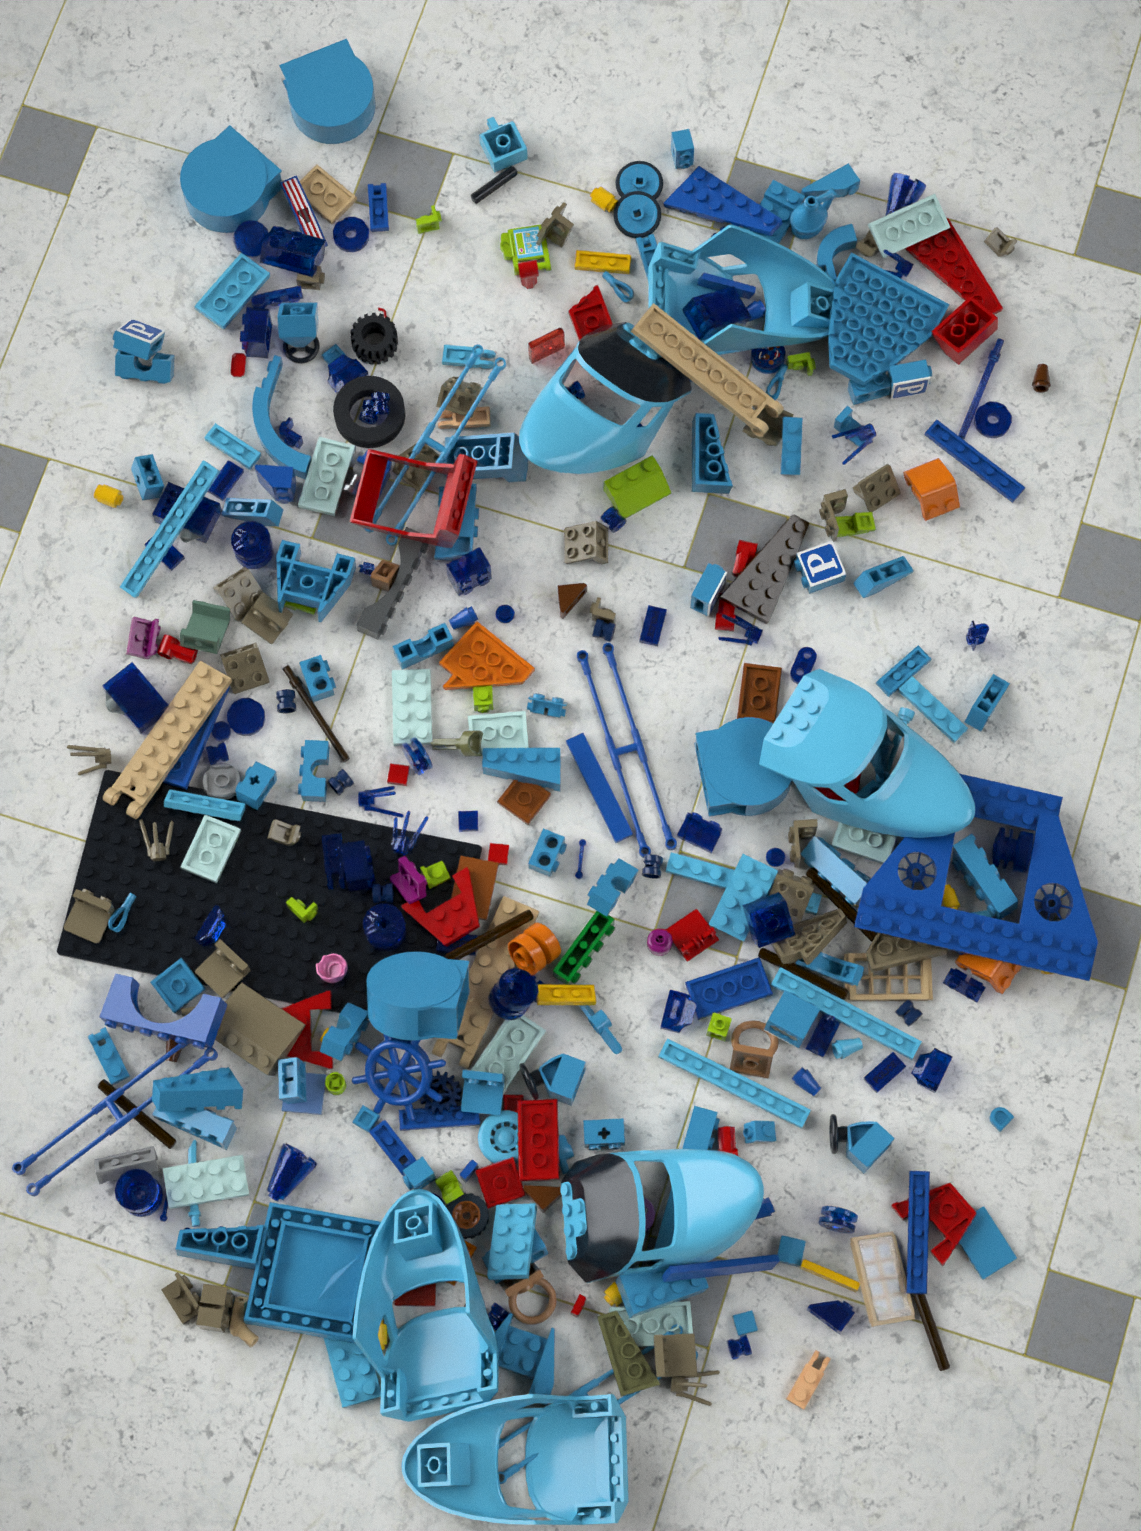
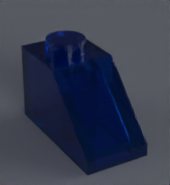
M839 1300L810 1304L807 1308L808 1312L838 1334L842 1332L855 1314L852 1311L853 1307L846 1301L840 1302Z

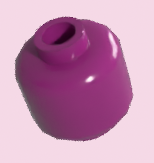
M665 929L652 930L647 937L648 950L656 956L666 955L672 947L671 934Z

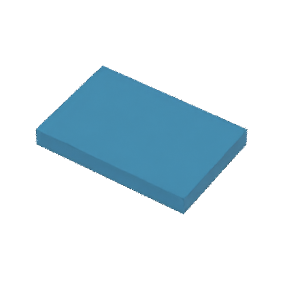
M983 1206L976 1211V1217L959 1242L982 1280L1017 1259Z

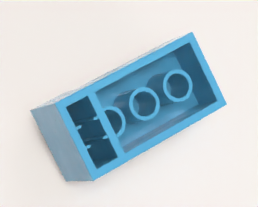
M516 433L458 436V441L443 463L454 464L458 455L464 454L478 460L473 479L503 477L509 483L526 482L528 471V458L522 452L519 436ZM445 437L444 446H446L451 437Z

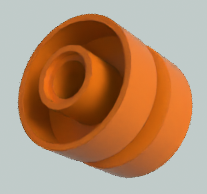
M538 922L531 925L523 934H519L508 943L511 959L522 972L530 976L537 974L561 954L560 944L553 932Z

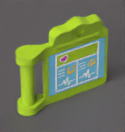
M541 225L509 229L508 233L501 234L500 250L505 260L513 261L515 276L519 275L518 262L544 258V262L537 263L538 270H552L546 239L540 246L536 244L539 238L537 234L542 228Z

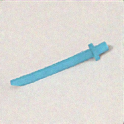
M196 1140L192 1142L188 1150V1164L196 1163ZM198 1204L191 1205L188 1215L191 1218L192 1227H199L201 1212L199 1211Z

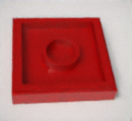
M513 1157L475 1169L488 1209L526 1196L522 1182L519 1181V1173Z

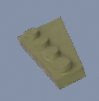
M617 1310L597 1316L621 1397L660 1385Z

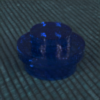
M363 562V565L359 564L358 566L360 573L370 576L375 570L374 564Z
M501 605L497 608L496 618L499 622L509 623L514 619L515 612L511 606Z
M771 848L766 853V862L772 867H779L785 861V853L779 848Z

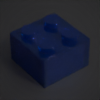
M247 307L246 314L242 315L244 331H240L242 350H245L246 357L268 358L273 326L270 311L265 308Z
M480 547L446 564L448 579L458 596L462 594L467 595L473 591V588L479 585L484 586L492 579L491 565Z
M364 840L341 844L349 891L373 888L372 882L375 881L373 866L369 865L372 862L370 847L365 845Z
M780 892L742 905L752 940L758 948L796 935L787 902Z

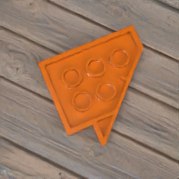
M478 621L439 662V665L452 675L443 685L444 690L467 689L479 686L522 685L535 671L532 665Z

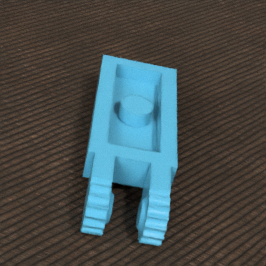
M444 345L442 365L466 367L465 364L473 353V347ZM480 348L475 350V353L481 352ZM483 349L484 354L482 357L494 358L496 356L494 351ZM478 357L473 365L474 368L493 369L495 363L480 360L481 357Z

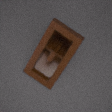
M587 584L557 585L560 617L562 619L568 615L587 593Z
M524 1185L525 1194L536 1204L542 1213L562 1197L561 1187Z

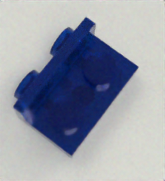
M687 812L677 838L712 854L723 829L715 821L708 822L702 819L703 817L698 813L692 812L691 814Z

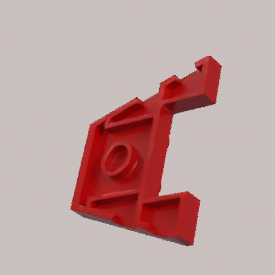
M468 867L452 875L461 893L430 912H425L419 900L411 904L407 902L401 906L404 911L446 947L480 927L471 873Z
M331 991L323 992L281 1008L306 1025L287 1057H297L302 1061L333 1069V1057L320 1051H312L311 1010L332 1009Z
M951 1183L931 1189L929 1192V1220L945 1237L942 1242L930 1250V1253L941 1266L945 1265L977 1215V1212ZM909 1198L891 1205V1208L903 1221L908 1217Z

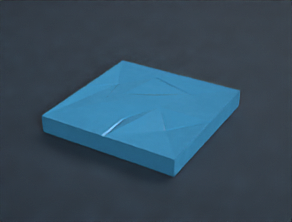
M270 1202L244 1323L355 1343L353 1340V1325L362 1270L370 1244L381 1222Z

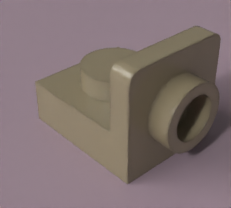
M317 266L316 275L297 273L296 281L298 288L320 290L321 284H324L325 273L322 272L321 266Z
M597 597L596 603L592 602L589 611L592 614V621L596 622L597 619H601L605 623H615L616 613H613L608 608L600 609L601 598Z

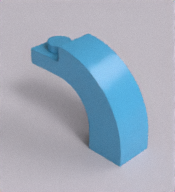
M853 224L844 225L832 230L825 236L819 246L816 266L834 281H836L837 276L832 261L833 258L842 251L856 248L857 238Z
M820 952L809 965L805 963L803 958L796 961V964L852 986H858L865 968Z

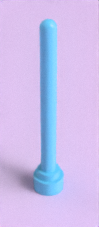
M901 707L898 717L907 725L913 720L915 712ZM895 733L892 741L894 747H892L888 759V772L891 770L902 736Z

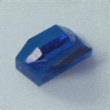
M342 354L328 365L329 378L327 382L338 394L346 383L355 378L367 376L368 371L357 359H351Z
M215 905L195 937L197 943L202 946L216 942L226 925L224 912L219 906Z
M670 989L660 1029L680 1033L684 1027L692 1024L697 1003L690 999L689 994Z
M934 1048L929 1053L920 1054L911 1074L916 1078L918 1085L936 1093L953 1056Z

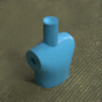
M559 1135V1165L562 1174H567L569 1167L566 1160L574 1157V1153L565 1135Z

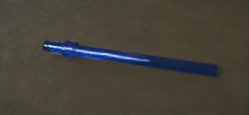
M998 338L994 349L989 353V361L958 434L962 439L966 437L995 363L1000 359V351L1004 344L1003 339Z

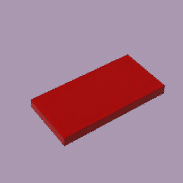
M558 1099L517 1101L519 1181L560 1180Z

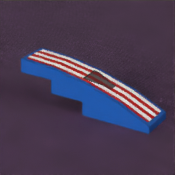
M297 175L280 182V186L288 200L290 209L309 250L311 245H316L317 250L328 246Z

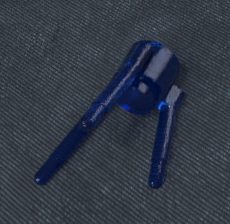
M885 249L884 253L898 262L895 270L898 272L886 271L899 278H902V276L908 277L914 264L905 260L899 254H893Z
M871 423L832 435L833 439L847 435L845 439L858 436L860 441H865L842 464L845 465L867 445L873 443L872 438L876 437V431Z
M725 614L722 615L724 619L746 629L744 637L747 640L729 637H719V640L743 643L750 646L753 643L758 644L763 632L762 629L737 615L735 619Z
M394 786L359 791L358 804L359 807H364V811H375L401 818L404 817L401 813L371 806L375 805V797L395 795V791L385 792L395 789Z
M407 811L401 835H398V837V818L395 817L391 842L392 850L400 854H407L408 851H412L413 844L429 819L428 816L424 818L410 842L405 833L411 812Z

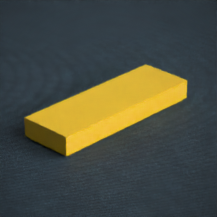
M576 250L575 270L630 274L631 255Z
M536 984L535 986L537 1005L596 1004L594 985Z
M803 1259L800 1269L855 1293L860 1286V1282L806 1259Z

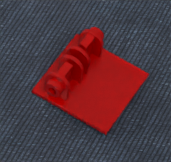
M697 908L665 929L671 934L672 942L687 962L719 941L715 929L709 926Z

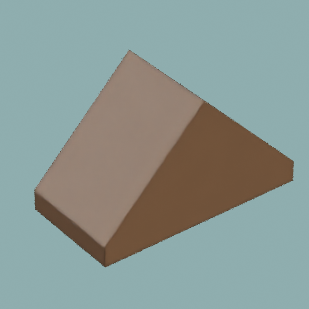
M382 559L371 573L372 586L388 592L393 586L400 565Z

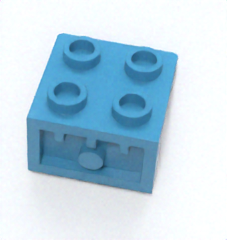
M463 1070L464 1086L461 1111L501 1115L505 1075Z

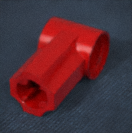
M537 260L519 262L518 269L522 286L527 289L534 288V285L537 284V277H539Z
M739 539L732 576L737 578L745 566L756 555L758 544Z
M719 599L718 613H716L715 630L734 632L735 607Z
M170 635L163 636L157 650V654L166 659L174 658L191 665L195 662L198 653L196 649L180 646V641Z
M718 1127L719 1149L717 1151H724L738 1156L735 1127Z

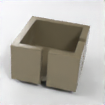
M203 1284L200 1302L205 1303V1306H199L196 1322L200 1329L225 1333L226 1328H229L231 1316L228 1313L229 1308H233L235 1296H232V1292L228 1287Z

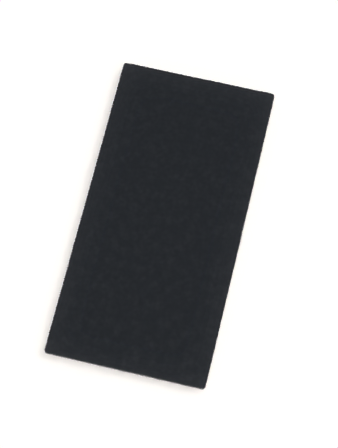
M105 770L65 922L76 902L73 897L76 889L80 891L86 889L94 893L93 896L99 899L102 896L111 900L115 911L125 902L129 893L134 894L136 898L130 907L122 930L114 932L107 926L101 941L97 944L65 931L63 925L57 953L60 956L157 976L180 958H183L200 982L208 986L195 973V970L216 950L215 944L221 939L251 970L231 991H235L241 983H244L265 998L292 1004L323 992L331 991L332 1009H327L326 1011L341 1013L347 1003L368 1011L367 975L371 968L379 961L405 952H427L445 958L447 953L460 947L453 944L446 947L404 911L401 906L407 903V901L394 885L393 903H387L386 901L373 903V884H380L382 886L391 883L390 876L399 872L398 859L404 856L415 864L419 874H421L420 867L424 866L427 868L443 861L451 880L431 889L426 885V897L419 901L425 912L428 913L451 899L455 883L452 875L457 873L460 856L480 859L482 847L477 844L263 801L258 810L245 804V811L240 821L212 817L241 829V833L218 883H215L181 869L183 860L205 814L164 807V800L169 789L210 797L204 789L188 786L187 790L162 782L140 817L134 819L126 814L130 803L135 801L131 797L122 793L115 805H110L103 801L104 793L113 786L121 772ZM233 796L230 799H226L229 801L240 802L237 800V796ZM140 819L144 822L151 847L154 843L153 823L157 824L158 843H163L165 847L169 824L171 821L174 822L169 847L170 855H166V860L152 861L151 857H148L146 843L139 822ZM276 819L292 826L299 825L301 835L298 842L294 845L286 846L267 839L272 821ZM291 897L295 900L299 899L305 904V910L315 902L318 907L317 914L312 920H307L304 923L287 907L286 902ZM122 911L120 915L116 918L115 922L112 925L113 927H117L123 917L124 911ZM333 953L341 955L348 965L344 978L337 983L323 981L317 974L316 963H319L324 955L327 956Z

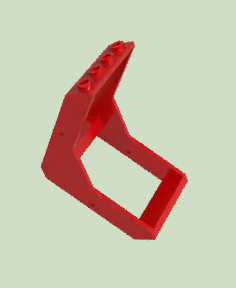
M368 449L350 523L368 530L444 548H452L460 533L478 460L464 454H459L454 464L427 463ZM388 461L448 475L433 534L406 532L372 523Z

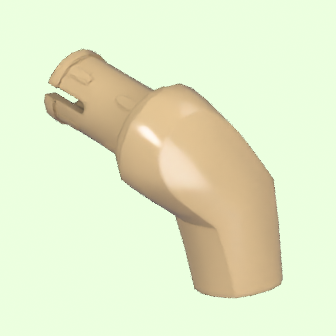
M238 1296L234 1301L229 1329L234 1337H239L249 1347H253L259 1337L249 1330L247 1324L244 1323L248 1297Z

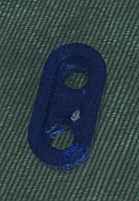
M803 647L799 650L790 671V678L794 683L799 684L803 676L812 671L817 658L814 649ZM804 654H809L811 657L805 658ZM801 670L804 674L798 675L797 671Z

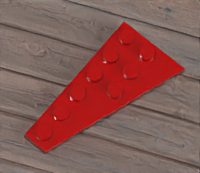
M947 218L950 225L949 229L905 248L907 252L963 300L966 301L972 296L994 315L1003 310L1001 303L949 218Z

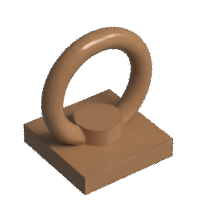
M755 1020L746 1021L734 1029L731 1036L733 1053L730 1070L736 1073L769 1078L773 1055L778 1049L779 1042L776 1036L764 1031L766 1023ZM750 1028L760 1029L769 1036L771 1041L769 1049L741 1045L739 1043L740 1034Z
M530 1263L529 1279H505L499 1282L502 1290L509 1297L508 1304L513 1316L518 1321L529 1325L539 1324L547 1320L554 1312L557 1301L553 1286L543 1278L541 1270L535 1263ZM536 1284L546 1290L549 1298L548 1305L540 1315L526 1316L517 1307V1295L527 1292Z

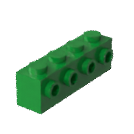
M596 911L554 968L553 977L565 985L576 984L581 977L580 971L583 967L587 968L593 960L591 956L594 952L598 953L603 947L604 943L602 941L606 936L610 937L616 928L614 927L615 919L610 915L606 917Z

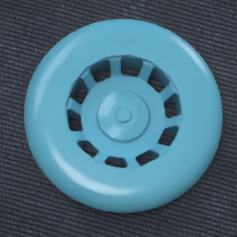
M502 1110L501 1115H490L481 1124L478 1132L479 1148L482 1154L492 1163L510 1157L514 1158L515 1164L519 1163L517 1146L518 1113Z

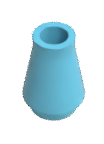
M860 1038L836 1040L835 1043H832V1051L836 1059H844L854 1052L863 1049Z

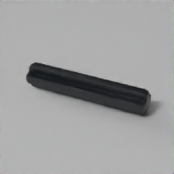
M510 166L471 194L472 201L475 204L479 203L517 176L516 168Z

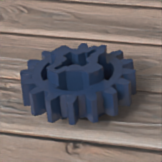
M437 1071L436 1076L432 1077L430 1088L438 1093L442 1090L443 1093L440 1094L443 1098L440 1102L434 1099L431 1102L427 1095L424 1094L420 1099V1104H425L426 1111L431 1108L432 1114H435L436 1110H438L440 1115H443V1110L450 1113L451 1106L457 1107L455 1101H461L459 1094L462 1091L461 1088H458L460 1086L459 1081L454 1082V1075L448 1077V1072L445 1071L443 1075H440V1072ZM447 1084L452 1087L453 1092L447 1088Z

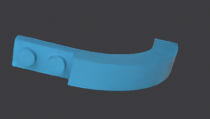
M274 355L273 360L268 363L267 378H263L261 388L256 387L253 395L252 412L256 432L264 450L276 464L293 467L295 476L306 480L312 461L311 456L287 446L277 436L270 423V403L283 366L282 358Z

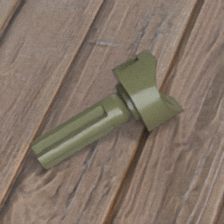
M480 730L464 731L460 738L433 739L430 745L432 750H461L465 757L482 756L481 740L483 732Z

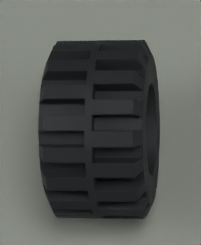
M367 313L364 314L363 319L359 317L357 319L358 323L354 322L353 329L350 332L354 353H356L358 359L361 358L365 363L369 361V364L372 365L373 362H377V364H381L383 360L387 362L388 357L392 358L394 352L397 351L398 336L393 321H390L389 317L384 318V314L381 313L379 316L376 313L368 316ZM372 333H379L385 337L378 344H368L364 341Z

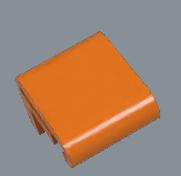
M939 458L903 472L907 485H912L911 490L920 502L922 517L925 521L960 508L955 479Z
M968 953L959 955L955 961L956 965L966 971L968 968L973 975L990 982L995 991L1003 994L1010 986L1012 979L1022 968L1020 965Z

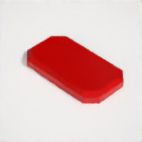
M234 353L232 355L231 375L233 377L245 375L246 356L244 353Z

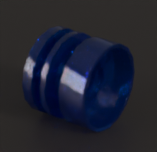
M246 521L234 529L231 536V545L237 562L248 569H260L266 566L274 554V546L268 529L262 523L256 521Z
M1000 827L993 842L992 864L998 868L1000 860H1003L1002 869H1006L1010 861L1012 862L1013 871L1026 873L1031 857L1034 834L1020 831L1017 839L1013 838V829H1009L1008 835L1005 837V828Z
M378 904L367 911L363 919V929L368 943L379 951L397 949L406 937V925L402 913L390 904ZM382 922L387 924L385 929L382 928Z
M517 968L506 970L490 990L488 999L492 1011L498 1017L505 1020L521 1018L536 1000L538 984L535 978L525 970Z
M132 1169L126 1171L120 1176L115 1186L117 1201L133 1216H150L162 1204L163 1189L159 1182L145 1170ZM141 1191H143L145 1195H142L140 1199L138 1195H141Z

